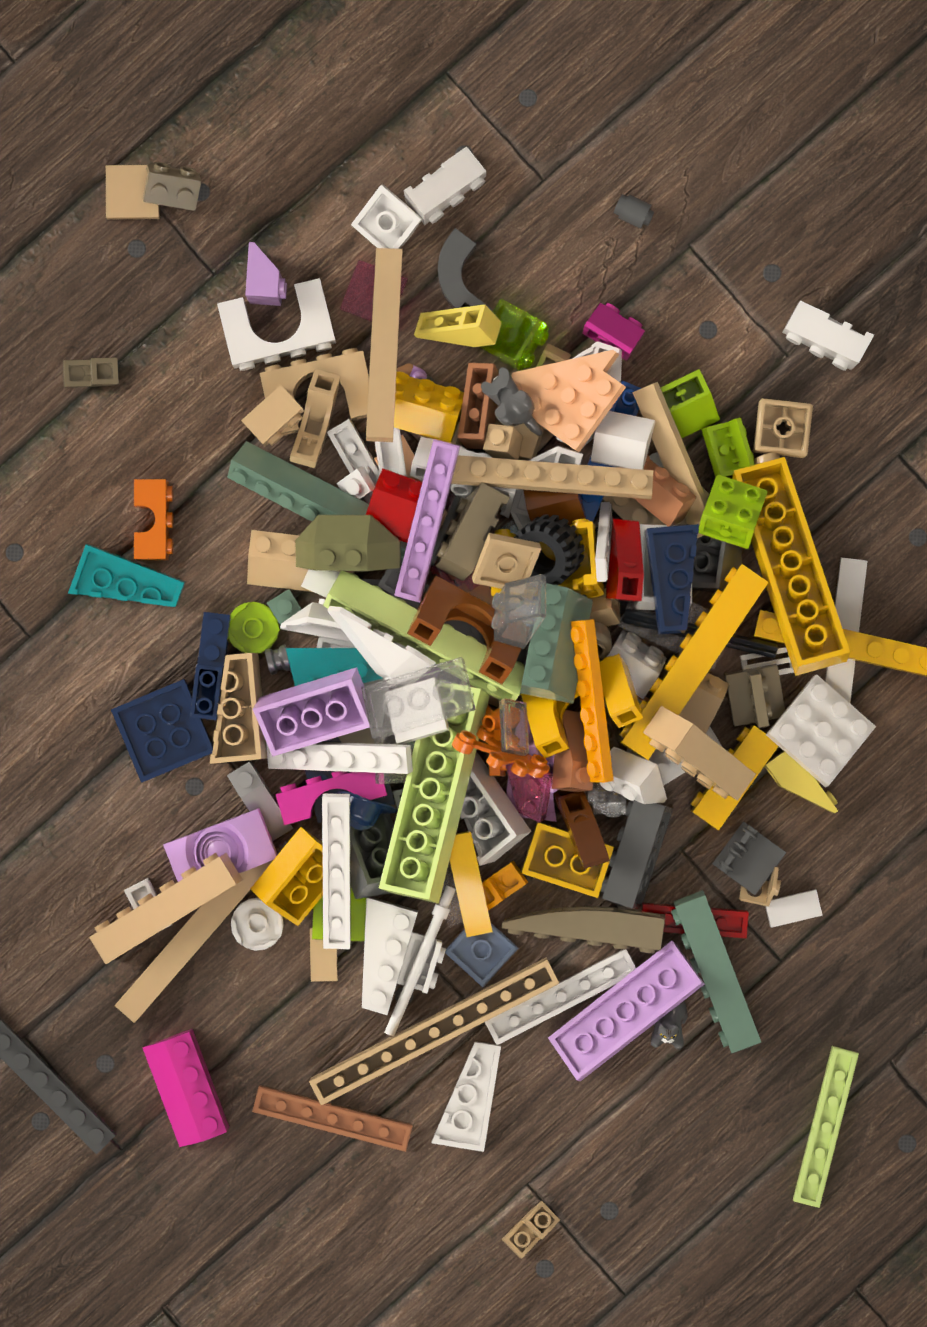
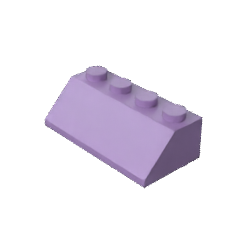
M357 667L259 697L253 708L272 757L371 727L367 692Z

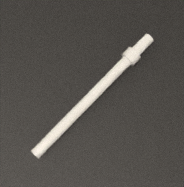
M446 885L439 904H435L432 911L434 916L384 1032L390 1036H395L443 919L446 920L450 912L448 908L456 891L451 886Z

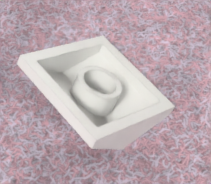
M382 184L351 225L377 248L400 249L412 236L422 218Z
M609 411L596 428L591 462L619 468L644 470L655 420Z

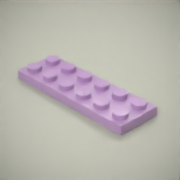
M671 941L558 1029L548 1039L576 1080L582 1081L705 984L676 943Z

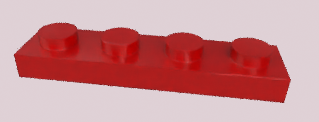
M642 903V911L666 915L664 932L685 933L682 924L676 925L671 910L676 909L675 905ZM710 908L721 937L747 938L748 910Z

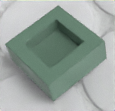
M290 589L267 602L280 625L302 610Z

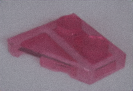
M513 763L505 765L518 813L541 823L546 819L553 774L548 772V774H544L543 778H536L527 773L525 777H520L511 771Z

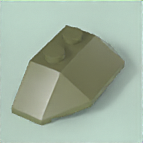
M319 514L295 540L296 567L322 571H374L401 568V541L372 515Z

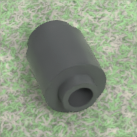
M622 194L615 207L614 214L619 216L618 219L641 229L643 225L649 226L654 211L651 210V204L630 194L628 196Z

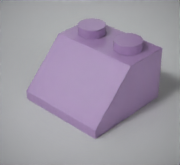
M249 242L245 295L250 304L281 306V300L286 299L287 296L285 278H282L280 271L254 242Z

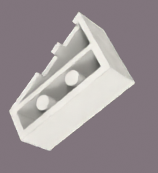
M465 147L442 163L441 167L432 175L430 173L422 178L423 182L414 189L411 186L404 190L405 201L422 218L421 221L424 225L428 222L433 224L444 215L443 210L450 205L455 207L465 198L463 195L470 189L475 191L485 183L486 170L471 151Z

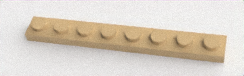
M458 455L451 484L479 486L483 482L490 487L651 499L653 470Z

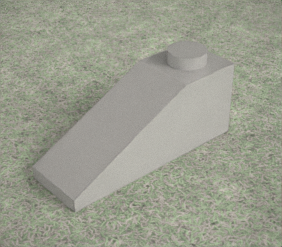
M252 761L227 775L248 810L252 811L260 808L272 841L293 829L291 824L284 825L278 802Z

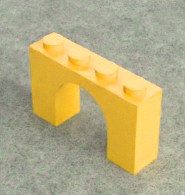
M620 654L604 658L599 663L603 696L610 717L618 728L643 719L628 666ZM577 686L574 699L580 696L577 691ZM521 694L535 747L543 757L548 758L569 749L562 720L564 711L570 703Z

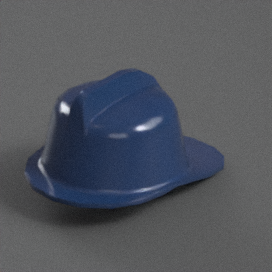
M345 791L337 793L350 794V827L357 830H365L372 827L381 813L392 814L398 811L392 806L370 801L354 793Z

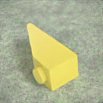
M486 304L420 313L414 335L416 338L470 347L495 345L502 322Z

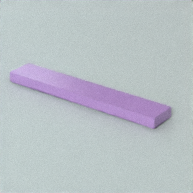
M433 439L394 596L419 603L422 601L460 445Z

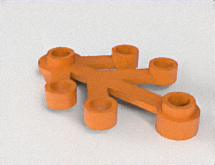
M483 725L480 726L476 735L488 744L475 740V735L466 730L457 733L452 742V746L463 754H471L474 748L490 753L486 762L493 768L500 769L504 765L513 763L511 771L520 777H525L528 773L533 777L543 778L544 774H548L550 770L547 764L548 761L538 754L531 756L517 746L519 740L515 736L505 733L499 742L493 738L494 730L487 731Z

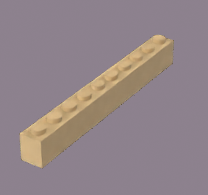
M546 957L395 1034L394 1037L391 1036L311 1077L309 1083L320 1104L323 1105L560 983Z

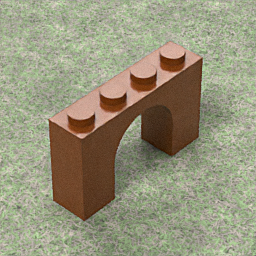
M435 576L425 592L407 634L431 646L440 633L444 622L460 620L471 624L483 635L487 644V652L479 673L503 684L514 668L530 626L444 579Z

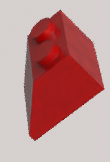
M382 468L365 515H372L400 541L407 543L423 482Z

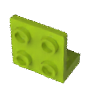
M717 475L701 517L698 533L749 549L767 490Z

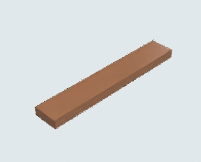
M262 1085L258 1087L252 1110L254 1113L405 1152L413 1127L412 1124L331 1103L321 1105L319 1100Z

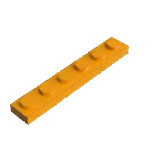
M594 619L571 621L572 629L570 634L575 652L574 665L577 669V691L581 702L580 717L584 727V746L588 759L587 772L590 776V782H611L614 779Z

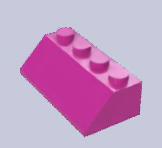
M193 1029L143 1047L179 1147L203 1142L226 1133L230 1127Z

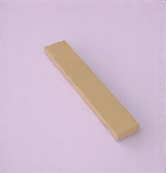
M656 382L634 391L633 395L643 418L655 420L651 438L664 468L675 480L686 485L690 492L696 496L694 503L685 516L688 525H700L707 498L660 386ZM698 533L697 538L702 537L704 535Z

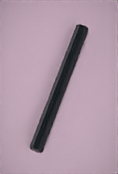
M625 609L622 618L624 623L658 631L656 615ZM688 623L685 632L671 634L686 637L688 633L693 635L698 626ZM733 634L725 646L771 658L776 656L778 650L777 644Z

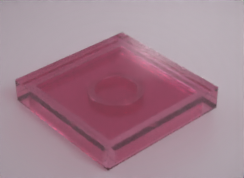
M361 260L358 261L340 307L341 311L372 322L374 265ZM401 276L400 300L408 282V278Z

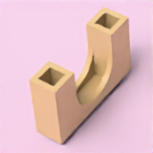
M357 348L343 350L342 355L332 357V354L319 355L316 357L317 361L307 363L306 359L292 361L289 367L281 368L280 365L268 366L265 368V372L260 373L265 398L282 385L294 399L300 384L307 378L312 377L315 369L341 376L340 384L345 390L351 420L367 418L369 375L364 352L358 351ZM299 423L292 428L288 425L281 432L283 436L298 433Z

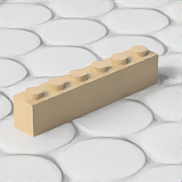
M214 853L203 860L205 866L199 870H196L195 866L182 873L183 879L175 884L171 880L159 887L161 893L153 897L150 893L138 900L137 902L140 906L136 909L131 910L129 906L117 913L118 920L110 924L109 920H106L96 926L95 930L97 933L89 938L104 963L111 962L242 881V877L228 854L225 853L218 857L217 853Z

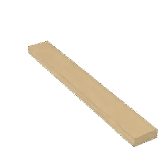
M376 248L366 441L393 442L402 249Z
M272 861L239 873L243 879L242 881L203 904L115 1004V1007L135 1023L251 890L250 888Z

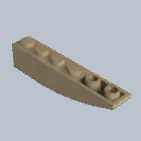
M563 907L505 918L502 928L508 929V933L523 935L524 931L533 932L534 936L538 938H550V935L561 936L560 940L566 942H576V939L587 940V944L602 946L604 942L613 944V947L617 949L627 950L629 946L639 947L641 952L655 953V950H661L666 915L615 907Z

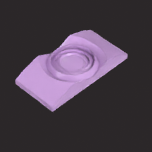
M260 808L163 844L178 882L183 879L182 873L195 866L196 870H199L205 866L203 860L214 853H217L218 857L227 853L239 873L270 862L278 855Z

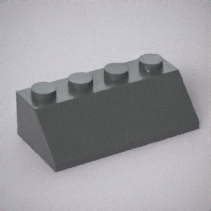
M636 800L629 802L625 814L628 816L626 826L621 827L617 838L620 845L618 851L613 852L609 862V867H612L610 876L605 877L602 883L601 892L604 893L602 899L632 909H642V903L651 881L673 808L657 803L643 804Z

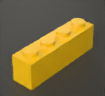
M751 725L749 729L744 727L736 739L739 741V744L734 751L731 748L728 750L730 754L756 774L737 801L729 795L724 799L712 790L714 788L712 786L710 790L706 789L704 793L699 791L690 803L694 806L691 812L716 830L722 827L778 748V745L755 725Z

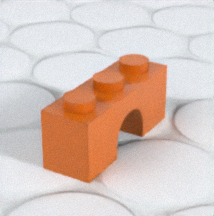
M134 479V506L136 508L151 509L155 515V523L149 531L134 532V559L137 561L169 560V554H173V539H169V528H173V512H169V502H173V486H169V482L166 479Z

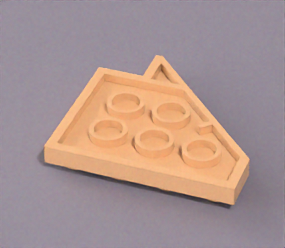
M614 350L521 370L511 374L518 389L528 393L535 408L532 417L535 421L577 452L581 451L626 388L607 374V371L619 356Z

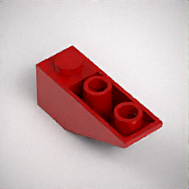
M613 519L606 599L642 601L644 569L639 521Z

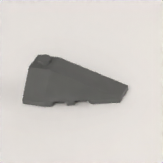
M704 535L697 538L696 542L697 549L693 567L692 590L715 593L718 589L723 591L728 584L724 580L732 567L738 569L742 564L741 547Z

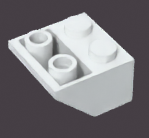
M622 630L608 656L620 654L628 666L636 695L644 699L660 675L667 658L663 656L664 654L660 649L654 646L649 647L641 642L640 637L632 632L627 633Z

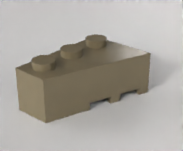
M483 482L466 498L462 497L455 508V512L458 513L455 520H451L445 533L448 534L447 540L440 544L436 552V556L439 558L435 567L462 581L472 574L491 527L495 528L499 521L496 519L498 510L502 506L507 505L510 497Z

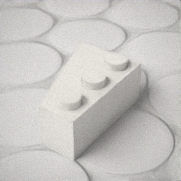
M802 301L796 306L782 332L787 335L786 339L796 345L802 343L810 347L809 351L820 358L826 356L832 359V364L844 371L847 368L852 370L860 362L874 336L869 332H866L865 336L851 329L852 324L845 321L842 324L832 319L830 314Z

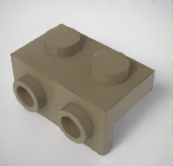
M163 162L147 164L143 202L196 210L201 178L195 169L190 167L171 168L170 165Z

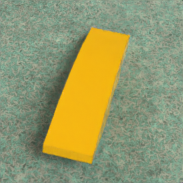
M471 831L458 833L455 836L450 864L466 937L493 932Z

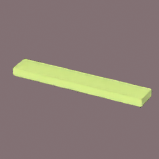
M836 1046L831 1047L793 1197L795 1202L820 1208L859 1055L858 1052Z

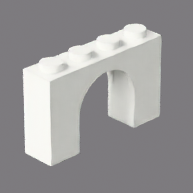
M320 278L294 284L301 310V322L296 333L283 342L271 343L264 341L252 331L243 297L217 303L234 369L239 368L240 371L255 368V363L265 361L266 365L280 362V357L290 355L291 358H298L306 355L307 350L316 348L317 352L326 351L332 348V344H336Z

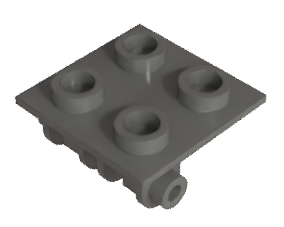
M743 821L712 864L756 895L786 852Z

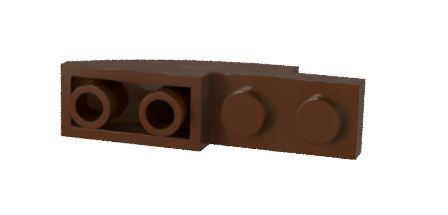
M557 790L554 792V800L568 828L569 837L583 868L609 862L610 859L584 791L569 792Z

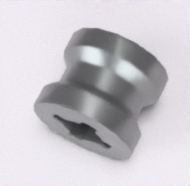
M282 645L276 650H265L271 675L277 674L279 670H291L286 645Z

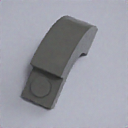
M456 228L445 241L439 256L438 279L442 294L452 309L485 305V303L467 290L461 277L464 264L476 250V243Z

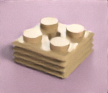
M762 398L758 403L753 451L755 453H778L781 456L805 458L808 454L813 405ZM781 422H785V427L790 430L786 431L784 435H781L780 430L776 429V426H779Z

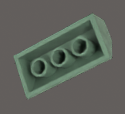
M547 583L541 584L521 684V694L573 704L578 677L577 669L574 665V644L570 634L572 629L571 621L589 620L593 600L567 587Z

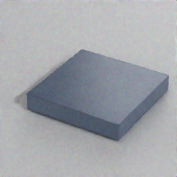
M492 923L493 932L466 937L464 928L445 951L454 962L482 987L489 982L519 949Z

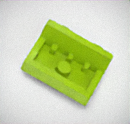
M741 418L701 429L715 478L717 475L724 477L733 476L734 470L755 465L754 455L750 450L746 437V428Z

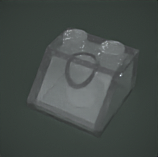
M540 574L505 583L501 591L495 593L492 600V608H495L491 623V627L494 629V641L522 649L526 647L546 617L545 575Z

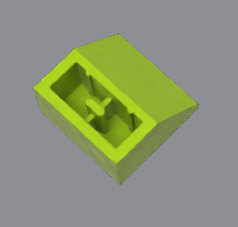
M700 369L660 388L681 439L720 421L712 394Z

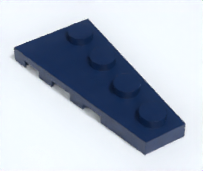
M699 524L647 528L645 531L658 635L683 633L687 630Z

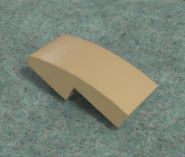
M540 1201L502 1240L522 1259L540 1239H543L554 1228L560 1219Z

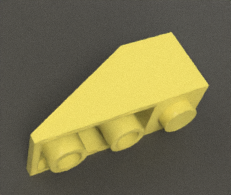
M782 750L768 760L764 767L779 787L831 813L838 812L835 807L838 802L829 790L824 792L819 785L820 782L785 751Z

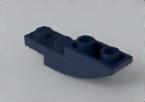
M203 613L190 717L217 720L225 656L228 652L231 615Z

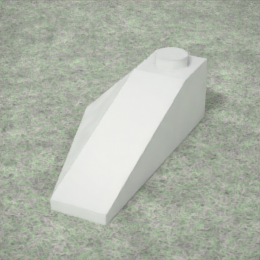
M329 606L327 610L375 673L384 678L383 683L388 687L396 690L398 687L403 688L413 685L434 668L436 662L409 645L405 647L399 643L391 642L393 636L377 629L372 631L370 630L372 625L342 607Z

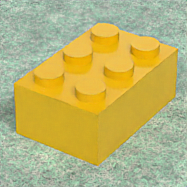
M396 372L394 428L451 443L460 419L464 392L456 387H444L428 379L420 380L410 377L404 372Z
M537 822L521 873L598 898L609 862L584 869L571 842L569 832ZM605 844L609 859H611L614 847Z
M302 827L298 829L250 888L268 907L297 926L300 925L323 896V842Z

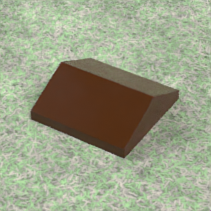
M523 489L526 509L531 521L538 516L541 517L549 514L550 517L558 515L559 520L565 518L569 521L568 525H572L573 521L577 519H587L581 495L578 493Z

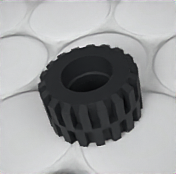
M549 514L542 515L541 517L538 516L523 527L514 537L537 543L543 542L554 552L556 561L549 559L542 550L540 551L529 579L531 580V585L537 586L542 583L559 585L581 566L580 563L584 559V555L581 553L585 551L584 545L580 544V541L583 539L581 534H576L577 528L574 525H568L569 521L567 519L559 520L558 515L550 517Z

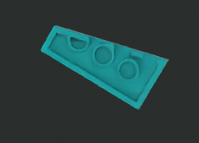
M86 544L68 594H81L91 597H104L176 607L186 582L93 545Z
M286 648L295 686L356 667L363 683L383 679L375 673L357 648Z

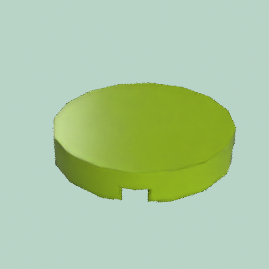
M257 602L243 603L230 614L228 638L239 651L259 654L265 652L266 649H270L276 642L280 630L279 622L271 609L265 604Z

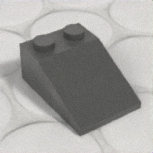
M381 813L375 824L369 829L357 830L350 827V886L355 899L390 894L379 889L394 829L390 814Z

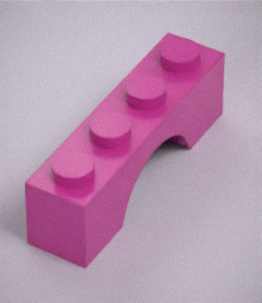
M335 771L331 772L333 778L322 781L321 776L307 779L306 786L297 788L294 783L280 787L281 793L275 795L284 825L311 818L313 806L317 798L331 789H344L368 800L387 796L388 793L382 773Z

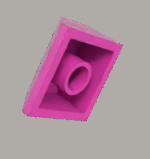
M600 303L586 322L582 334L595 342L598 341L621 349L622 359L627 361L644 335L645 330L641 329L643 325L634 318L629 317L627 320L619 315L620 310L609 303L606 305Z

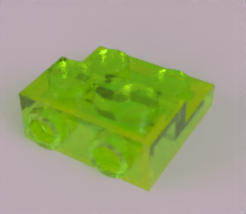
M500 299L493 310V313L502 322L496 344L479 346V348L497 357L501 362L515 370L521 371L524 367L529 368L533 364L535 359L533 353L538 345L543 346L549 336L547 332L549 327L542 320Z

